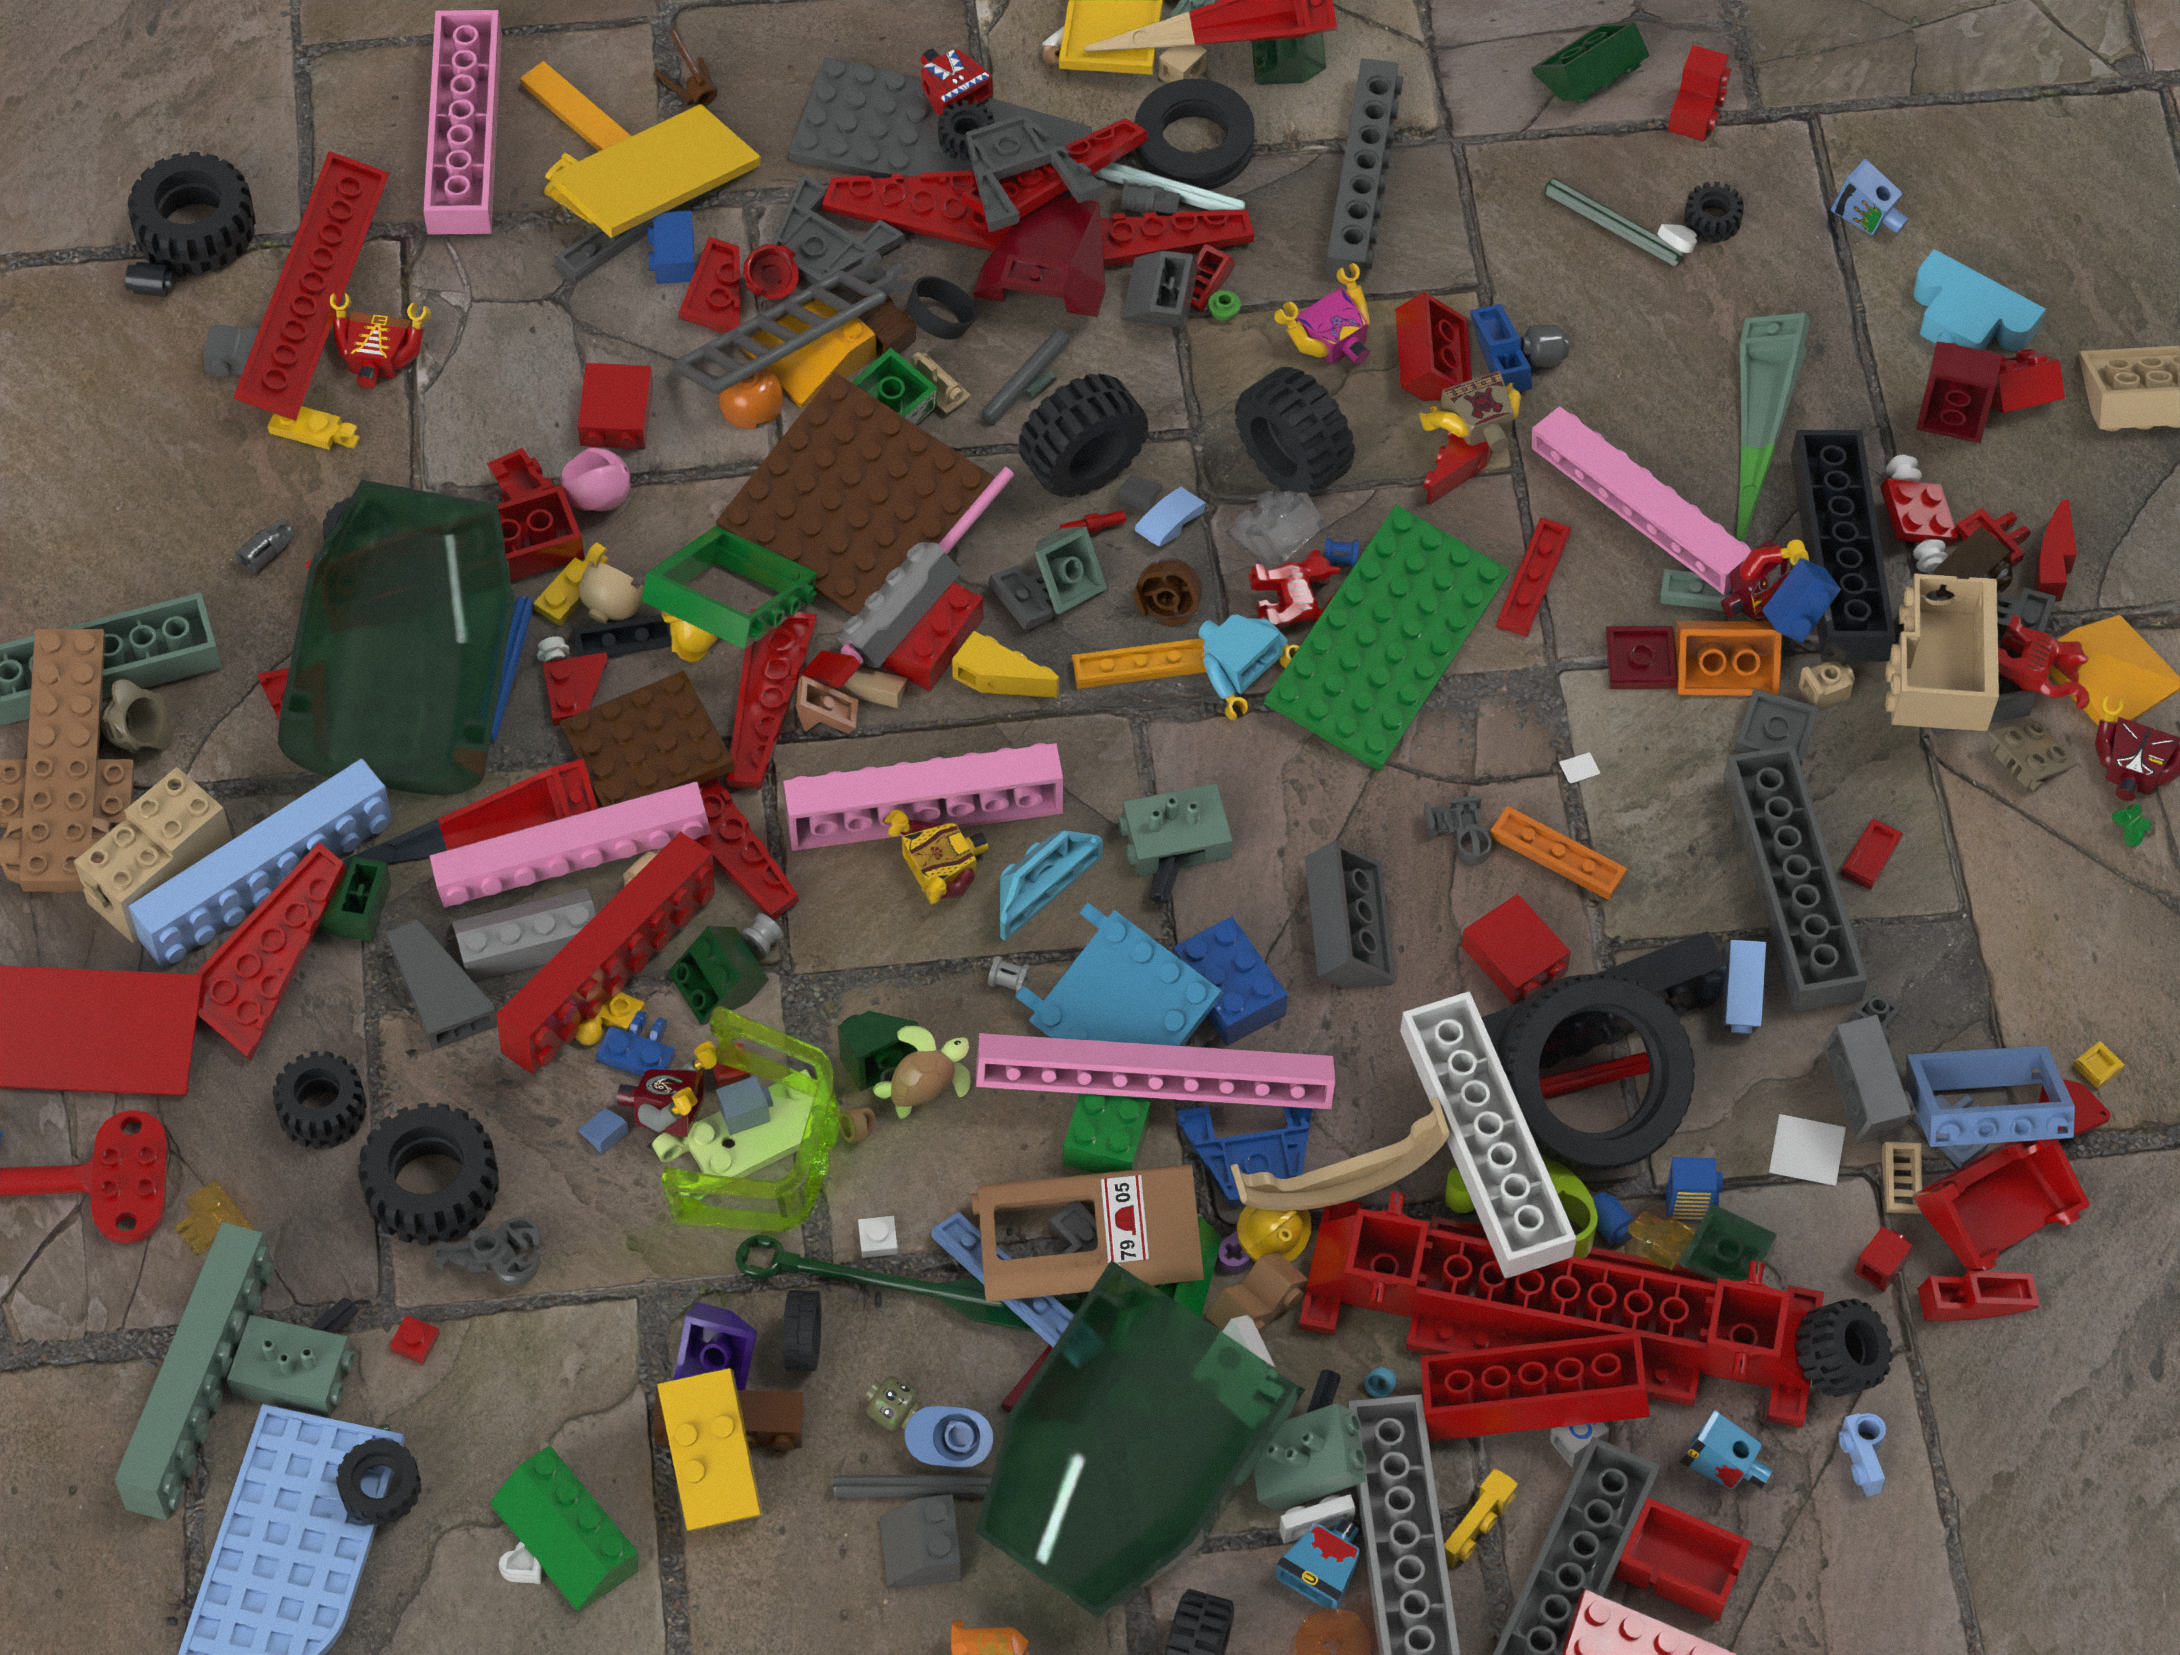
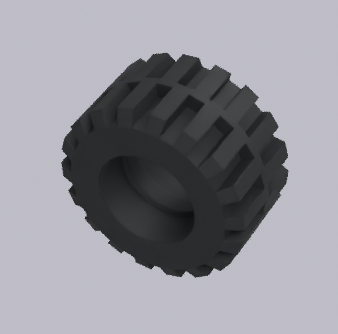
M318 1051L310 1052L311 1056L304 1058L303 1054L295 1057L296 1063L288 1062L284 1066L285 1074L278 1073L276 1077L277 1085L273 1086V1102L283 1132L286 1131L288 1138L293 1142L298 1139L299 1145L306 1148L309 1143L313 1144L314 1149H322L324 1144H328L329 1148L336 1147V1141L339 1140L345 1143L351 1139L350 1132H358L361 1128L359 1121H364L366 1116L365 1108H367L360 1075L357 1074V1070L352 1063L347 1064V1060L343 1056L339 1055L335 1059L333 1052L325 1051L324 1056H319ZM327 1091L338 1095L333 1103L321 1109H309L302 1106L306 1098L317 1092Z
M1845 1299L1812 1309L1808 1312V1315L1803 1316L1801 1319L1802 1326L1798 1327L1796 1335L1799 1337V1341L1795 1342L1796 1350H1799L1800 1357L1797 1358L1799 1365L1802 1364L1804 1368L1803 1374L1806 1379L1810 1378L1812 1380V1386L1816 1390L1821 1389L1822 1394L1827 1396L1842 1397L1876 1387V1385L1881 1384L1885 1380L1884 1376L1888 1375L1891 1369L1888 1363L1892 1362L1893 1354L1890 1352L1892 1341L1891 1338H1888L1887 1331L1889 1330L1886 1324H1882L1880 1314L1877 1311L1873 1312L1871 1305L1866 1302L1861 1303L1860 1299Z
M1188 1589L1182 1595L1176 1609L1164 1655H1225L1234 1619L1233 1601Z

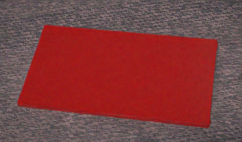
M0 966V1088L187 1097L203 976L198 974Z

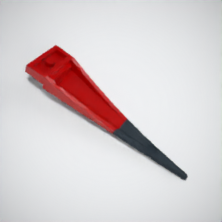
M584 758L544 770L461 809L358 853L354 857L387 862V864L426 858L433 854L596 810L598 806Z

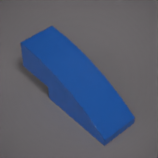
M1497 304L1470 310L1475 334L1490 374L1500 371L1505 386H1507V383H1513V388L1519 392L1532 389L1531 367L1521 351V339L1502 305Z

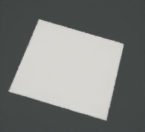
M1779 1114L1769 1173L1836 1186L1846 1127Z

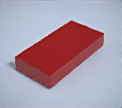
M821 650L800 675L825 686L841 688L861 664L854 656Z
M1872 818L1844 864L1840 875L1872 890L1900 843L1903 833Z

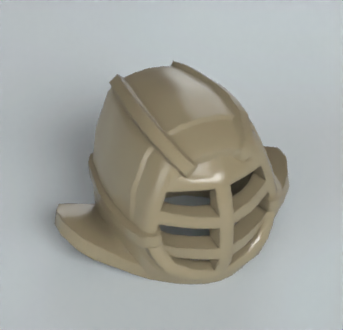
M125 679L115 681L112 685L113 698L101 711L100 731L105 739L112 745L128 750L131 753H138L147 746L159 750L168 748L173 739V731L166 721L168 712L164 704L165 698L159 692L153 693L146 689H141L131 681Z

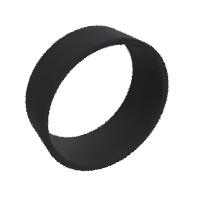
M925 276L917 279L907 301L908 314L921 329L933 336L947 340L960 338L974 323L978 315L975 303L964 290L950 281L934 276ZM919 297L931 298L945 304L958 316L961 323L950 322L933 314L922 304Z

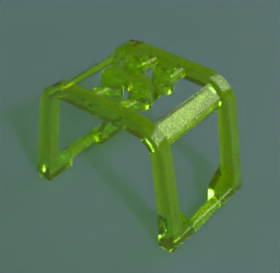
M722 1006L715 1007L712 1011L709 1025L712 1035L718 1037L716 1048L718 1063L767 1078L811 1096L814 1099L791 1172L783 1179L769 1181L718 1176L665 1166L661 1181L672 1220L676 1224L780 1232L798 1228L809 1219L815 1208L822 1181H825L829 1170L832 1147H835L839 1135L840 1106L833 1092L834 1071L829 1058L819 1048ZM740 1038L751 1040L809 1063L816 1069L817 1080L734 1044V1040ZM680 1192L777 1199L780 1214L708 1206L692 1196L681 1195Z

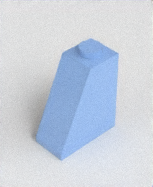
M1730 940L1724 946V960L1727 967L1723 980V1026L1731 1027V1033L1752 1034V1028L1758 1029L1761 1027L1766 942Z

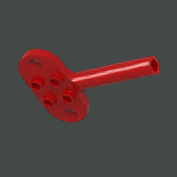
M129 1110L117 1113L107 1119L98 1130L94 1143V1154L88 1163L0 1168V1196L87 1193L91 1196L93 1221L102 1236L116 1243L130 1244L140 1242L154 1234L161 1225L165 1213L168 1142L164 1127L156 1117L144 1111ZM130 1123L141 1125L140 1131L134 1135L123 1133V1129ZM131 1218L137 1221L135 1227L129 1231L118 1229V1225L124 1219Z

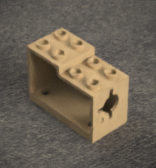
M1914 574L1911 587H1905L1904 604H1900L1898 620L1899 624H1904V632L1901 631L1898 644H1892L1891 662L1887 661L1885 680L1886 682H1891V691H1887L1885 708L1887 712H1891V725L1987 731L1999 698L1997 579L1969 577L1968 580L1957 579V576ZM1941 584H1945L1946 590L1955 595L1953 598L1945 601H1934L1925 596L1931 591L1939 590Z
M178 767L173 769L125 809L127 818L74 861L81 884L85 886L83 891L87 903L133 944L139 939L128 906L232 841L224 807ZM177 784V790L170 789L171 786ZM98 857L104 858L100 863L93 862Z

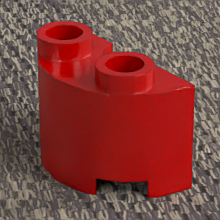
M523 448L487 463L491 477H495L502 490L499 494L504 502L554 487L549 477L544 478L542 476V469L535 457L530 459Z

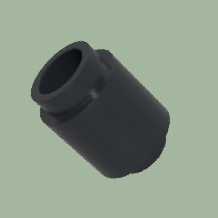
M137 262L135 265L129 264L125 275V286L127 290H132L134 294L166 297L169 291L174 290L175 273L170 272L169 265Z

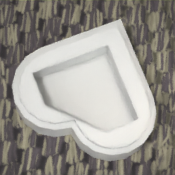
M1661 224L1657 233L1660 238L1673 248L1684 253L1692 252L1697 243V234L1690 228L1682 225Z
M521 1541L516 1546L515 1551H509L500 1558L499 1570L506 1580L541 1584L543 1572L541 1565L535 1557L533 1559Z

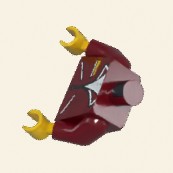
M2108 696L2105 697L2101 703V709L2105 715L2104 719L2099 721L2095 749L2100 764L2107 768L2106 779L2109 782L2118 784L2115 791L2116 796L2123 801H2133L2137 792L2147 795L2152 794L2157 786H2166L2180 777V737L2118 717L2117 722H2115V715L2122 711L2123 701L2119 698L2117 710L2111 712L2106 707Z

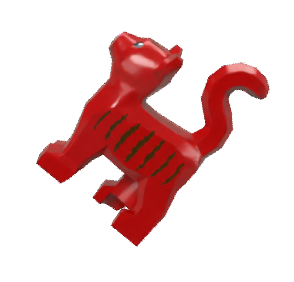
M1319 550L1310 551L1302 562H1286L1269 570H1266L1263 564H1256L1251 568L1252 571L1248 575L1251 590H1275L1278 598V603L1271 604L1268 600H1262L1257 603L1258 619H1267L1276 628H1286L1292 624L1301 625L1310 621H1318L1334 595L1330 597L1326 607L1321 609L1318 607L1310 583L1329 584L1330 577L1338 573L1340 567H1332L1329 559L1323 557Z
M2013 614L2000 644L2006 649H2011L2021 655L2019 658H2012L2008 656L2006 650L1998 648V673L2016 683L2023 690L2039 692L2050 698L2056 699L2066 695H2074L2077 698L2076 709L2082 710L2086 708L2090 702L2089 693L2084 686L2077 683L2080 679L2078 671L2082 664L2087 663L2089 659L2082 650L2081 643L2078 641L2059 642L2047 633L2026 628L2021 625L2020 617ZM2051 665L2072 682H2066L2058 686L2052 685L2048 680Z

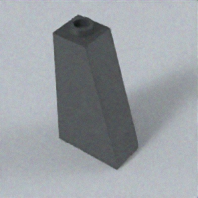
M419 920L413 923L400 924L393 930L386 932L389 949L432 1051L498 1026L492 1002Z

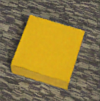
M2101 1041L2077 1058L2073 1065L2097 1090L2122 1072L2125 1066Z

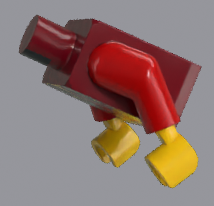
M1768 539L1760 547L1753 549L1746 559L1734 568L1729 575L1732 594L1721 601L1724 612L1730 617L1743 612L1754 621L1768 619L1762 610L1793 569L1792 565L1795 566L1800 557L1809 561L1804 543L1800 540H1792L1788 543L1787 548H1783L1782 545L1777 546Z

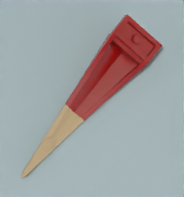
M1219 0L1172 18L1087 45L1084 51L1101 52L1303 38L1307 35L1337 30V22L1332 0Z

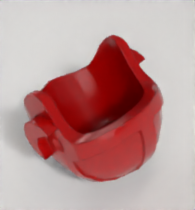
M774 244L758 246L748 255L744 262L743 275L747 282L745 287L757 297L761 295L766 299H780L789 295L795 289L799 278L798 267L793 259L796 254L785 244H782L780 247Z

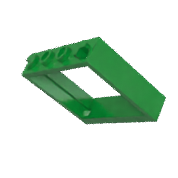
M714 526L647 572L641 601L746 649L755 641L761 640L773 628H778L787 618L793 617L805 605L813 602L817 594L814 591V586L818 573ZM717 563L780 593L747 615L686 587L684 584Z

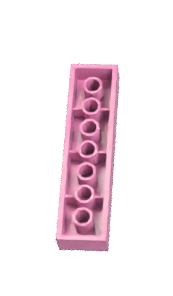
M498 10L435 11L423 210L428 235L492 234L502 40Z
M1038 743L1031 747L1018 749L1002 748L996 752L982 754L967 753L963 756L952 758L936 757L928 761L916 763L900 762L894 766L865 767L858 771L843 773L833 771L826 775L814 777L798 776L792 780L783 781L786 817L792 851L890 838L892 836H890L888 830L893 824L886 823L884 820L891 811L896 809L904 812L908 819L941 823L944 825L955 823L958 828L1063 814V775L1057 743Z

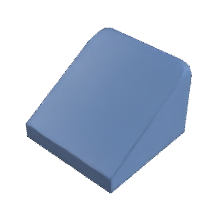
M604 1108L578 1129L579 1133L601 1154H604L629 1133L627 1122L607 1108Z

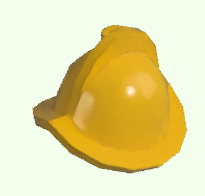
M662 611V618L666 623H670L672 652H677L681 659L687 662L699 661L708 653L711 646L716 643L717 636Z
M1247 1205L1240 1213L1237 1223L1238 1243L1254 1262H1257L1260 1256L1279 1252L1285 1259L1291 1262L1301 1254L1308 1243L1311 1234L1308 1209L1294 1211L1266 1210Z

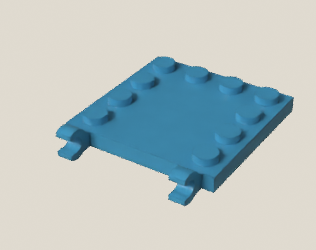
M1087 902L1079 914L1099 930L1044 1001L1025 986H1022L1015 995L1017 999L1035 1012L1029 1021L1050 1038L1184 1046L1223 996L1224 992L1116 910L1109 917H1106Z

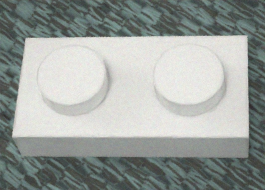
M1351 1494L1343 1497L1332 1495L1324 1498L1317 1505L1308 1508L1297 1506L1286 1511L1284 1515L1280 1516L1279 1527L1284 1544L1301 1539L1315 1524H1320L1330 1530L1335 1528L1340 1519L1354 1522L1356 1507Z

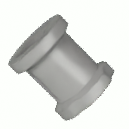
M996 956L989 973L988 986L994 987L997 984L1014 989L1017 994L1022 986L1027 987L1031 966L1024 964L1022 967L1005 962L1002 957Z

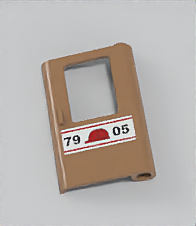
M1192 1164L978 1186V1193L971 1194L973 1215H980L986 1302L1204 1280ZM1074 1201H1079L1081 1204H1095L1098 1247L1094 1251L1000 1260L997 1257L995 1213L1068 1206Z

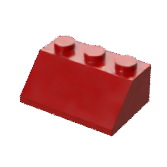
M1426 292L1395 308L1400 384L1402 389L1422 401L1441 400L1442 390L1472 380L1468 324L1465 316Z
M951 583L881 664V667L901 677L908 678L910 682L931 692L951 665L953 657L984 620L983 597L956 583Z

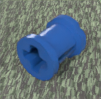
M1326 537L1324 557L1329 559L1331 565L1351 566V569H1353L1358 561L1359 540H1353L1352 543L1336 542ZM1333 552H1347L1349 555H1334Z

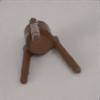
M671 29L670 34L689 67L692 76L686 81L687 88L685 91L661 71L655 70L654 74L683 97L687 105L695 103L696 106L699 104L707 106L717 97L718 89L712 82L703 58L701 56L697 58L702 73L700 74L677 32Z

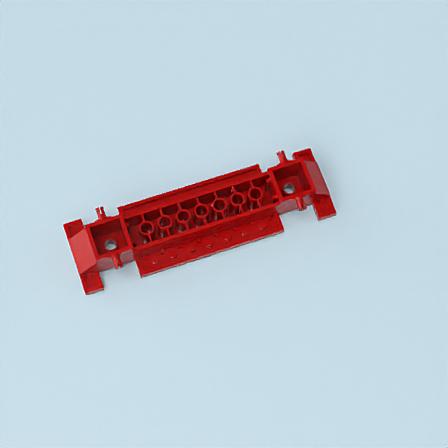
M1397 1191L1390 1193L1388 1210L1371 1211L1361 1209L1362 1202L1353 1200L1325 1206L1323 1209L1299 1321V1329L1334 1336L1340 1306L1345 1304L1411 1317L1406 1350L1428 1355L1640 1332L1648 1398L1694 1407L1699 1374L1771 1388L1766 1421L1799 1428L1803 1427L1811 1379H1806L1803 1374L1804 1368L1798 1362L1797 1357H1800L1799 1350H1796L1795 1342L1799 1341V1337L1796 1335L1797 1328L1802 1326L1800 1321L1803 1316L1808 1315V1312L1812 1309L1822 1307L1824 1292L1788 1285L1787 1291L1772 1289L1762 1283L1765 1264L1759 1262L1757 1274H1755L1757 1261L1749 1263L1747 1280L1731 1281L1718 1278L1715 1284L1717 1271L1592 1247L1590 1253L1585 1258L1571 1257L1505 1279L1482 1225L1432 1216L1429 1229V1222L1412 1219L1402 1213L1406 1196L1399 1192L1397 1205L1395 1204ZM1379 1269L1389 1270L1392 1274L1390 1275L1376 1271ZM1744 1339L1747 1342H1749V1344L1738 1343L1734 1340Z

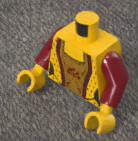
M901 810L891 811L884 820L886 823L893 824L888 832L892 837H897L900 833L904 835L902 836V854L931 905L941 899L963 897L977 875L975 856L989 850L983 833L978 832L964 838L955 823L944 825L941 823L920 822L908 819L907 815Z

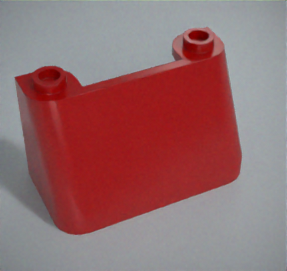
M2058 1139L2006 1142L1913 1195L1919 1210L1965 1268L1976 1271L1992 1269L1997 1265L1995 1259L2000 1256V1251L2048 1224L2060 1222L2061 1226L2073 1223L2081 1218L2080 1211L2091 1206Z

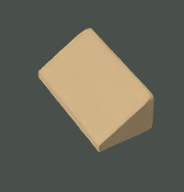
M859 667L841 688L833 687V689L853 698L898 708L908 678Z

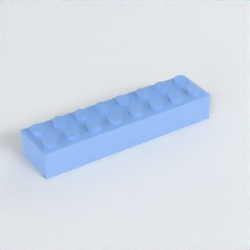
M361 758L133 902L128 907L139 941L160 968L163 969L169 964L179 962L186 953L197 946L207 944L225 928L240 923L244 916L254 911L319 842L337 857L345 852L353 851L360 842L373 834L381 833L393 822L384 784Z

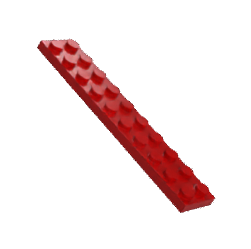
M331 151L328 152L233 399L294 421L297 420L333 325V317L336 316V310L330 304V296L335 293V303L339 307L385 188L389 172Z

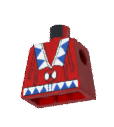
M929 49L922 55L921 63L924 66L921 69V87L938 117L940 113L943 114L945 107H949L952 110L951 103L957 102L958 106H962V100H968V105H972L973 101L980 104L993 96L992 75L959 49H954L943 56L935 49Z

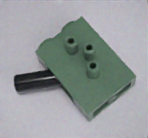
M1217 783L1123 802V815L1118 816V825L1121 836L1127 835L1129 844L1125 845L1129 865L1135 864L1138 877L1156 874L1149 894V898L1155 901V904L1168 903L1181 868L1232 859L1233 840Z
M342 1298L309 1328L250 1315L227 1378L231 1394L330 1417L333 1406L339 1405L342 1399L344 1385L341 1382L344 1373L351 1371L355 1352L351 1351L348 1336L335 1333L357 1314L358 1310L354 1303L347 1298Z
M1324 1369L1320 1372L1306 1414L1249 1433L1258 1502L1276 1512L1366 1482L1364 1471L1366 1457L1361 1448L1359 1436L1362 1430L1360 1419L1355 1412L1338 1402L1332 1404L1341 1380V1375L1329 1369Z

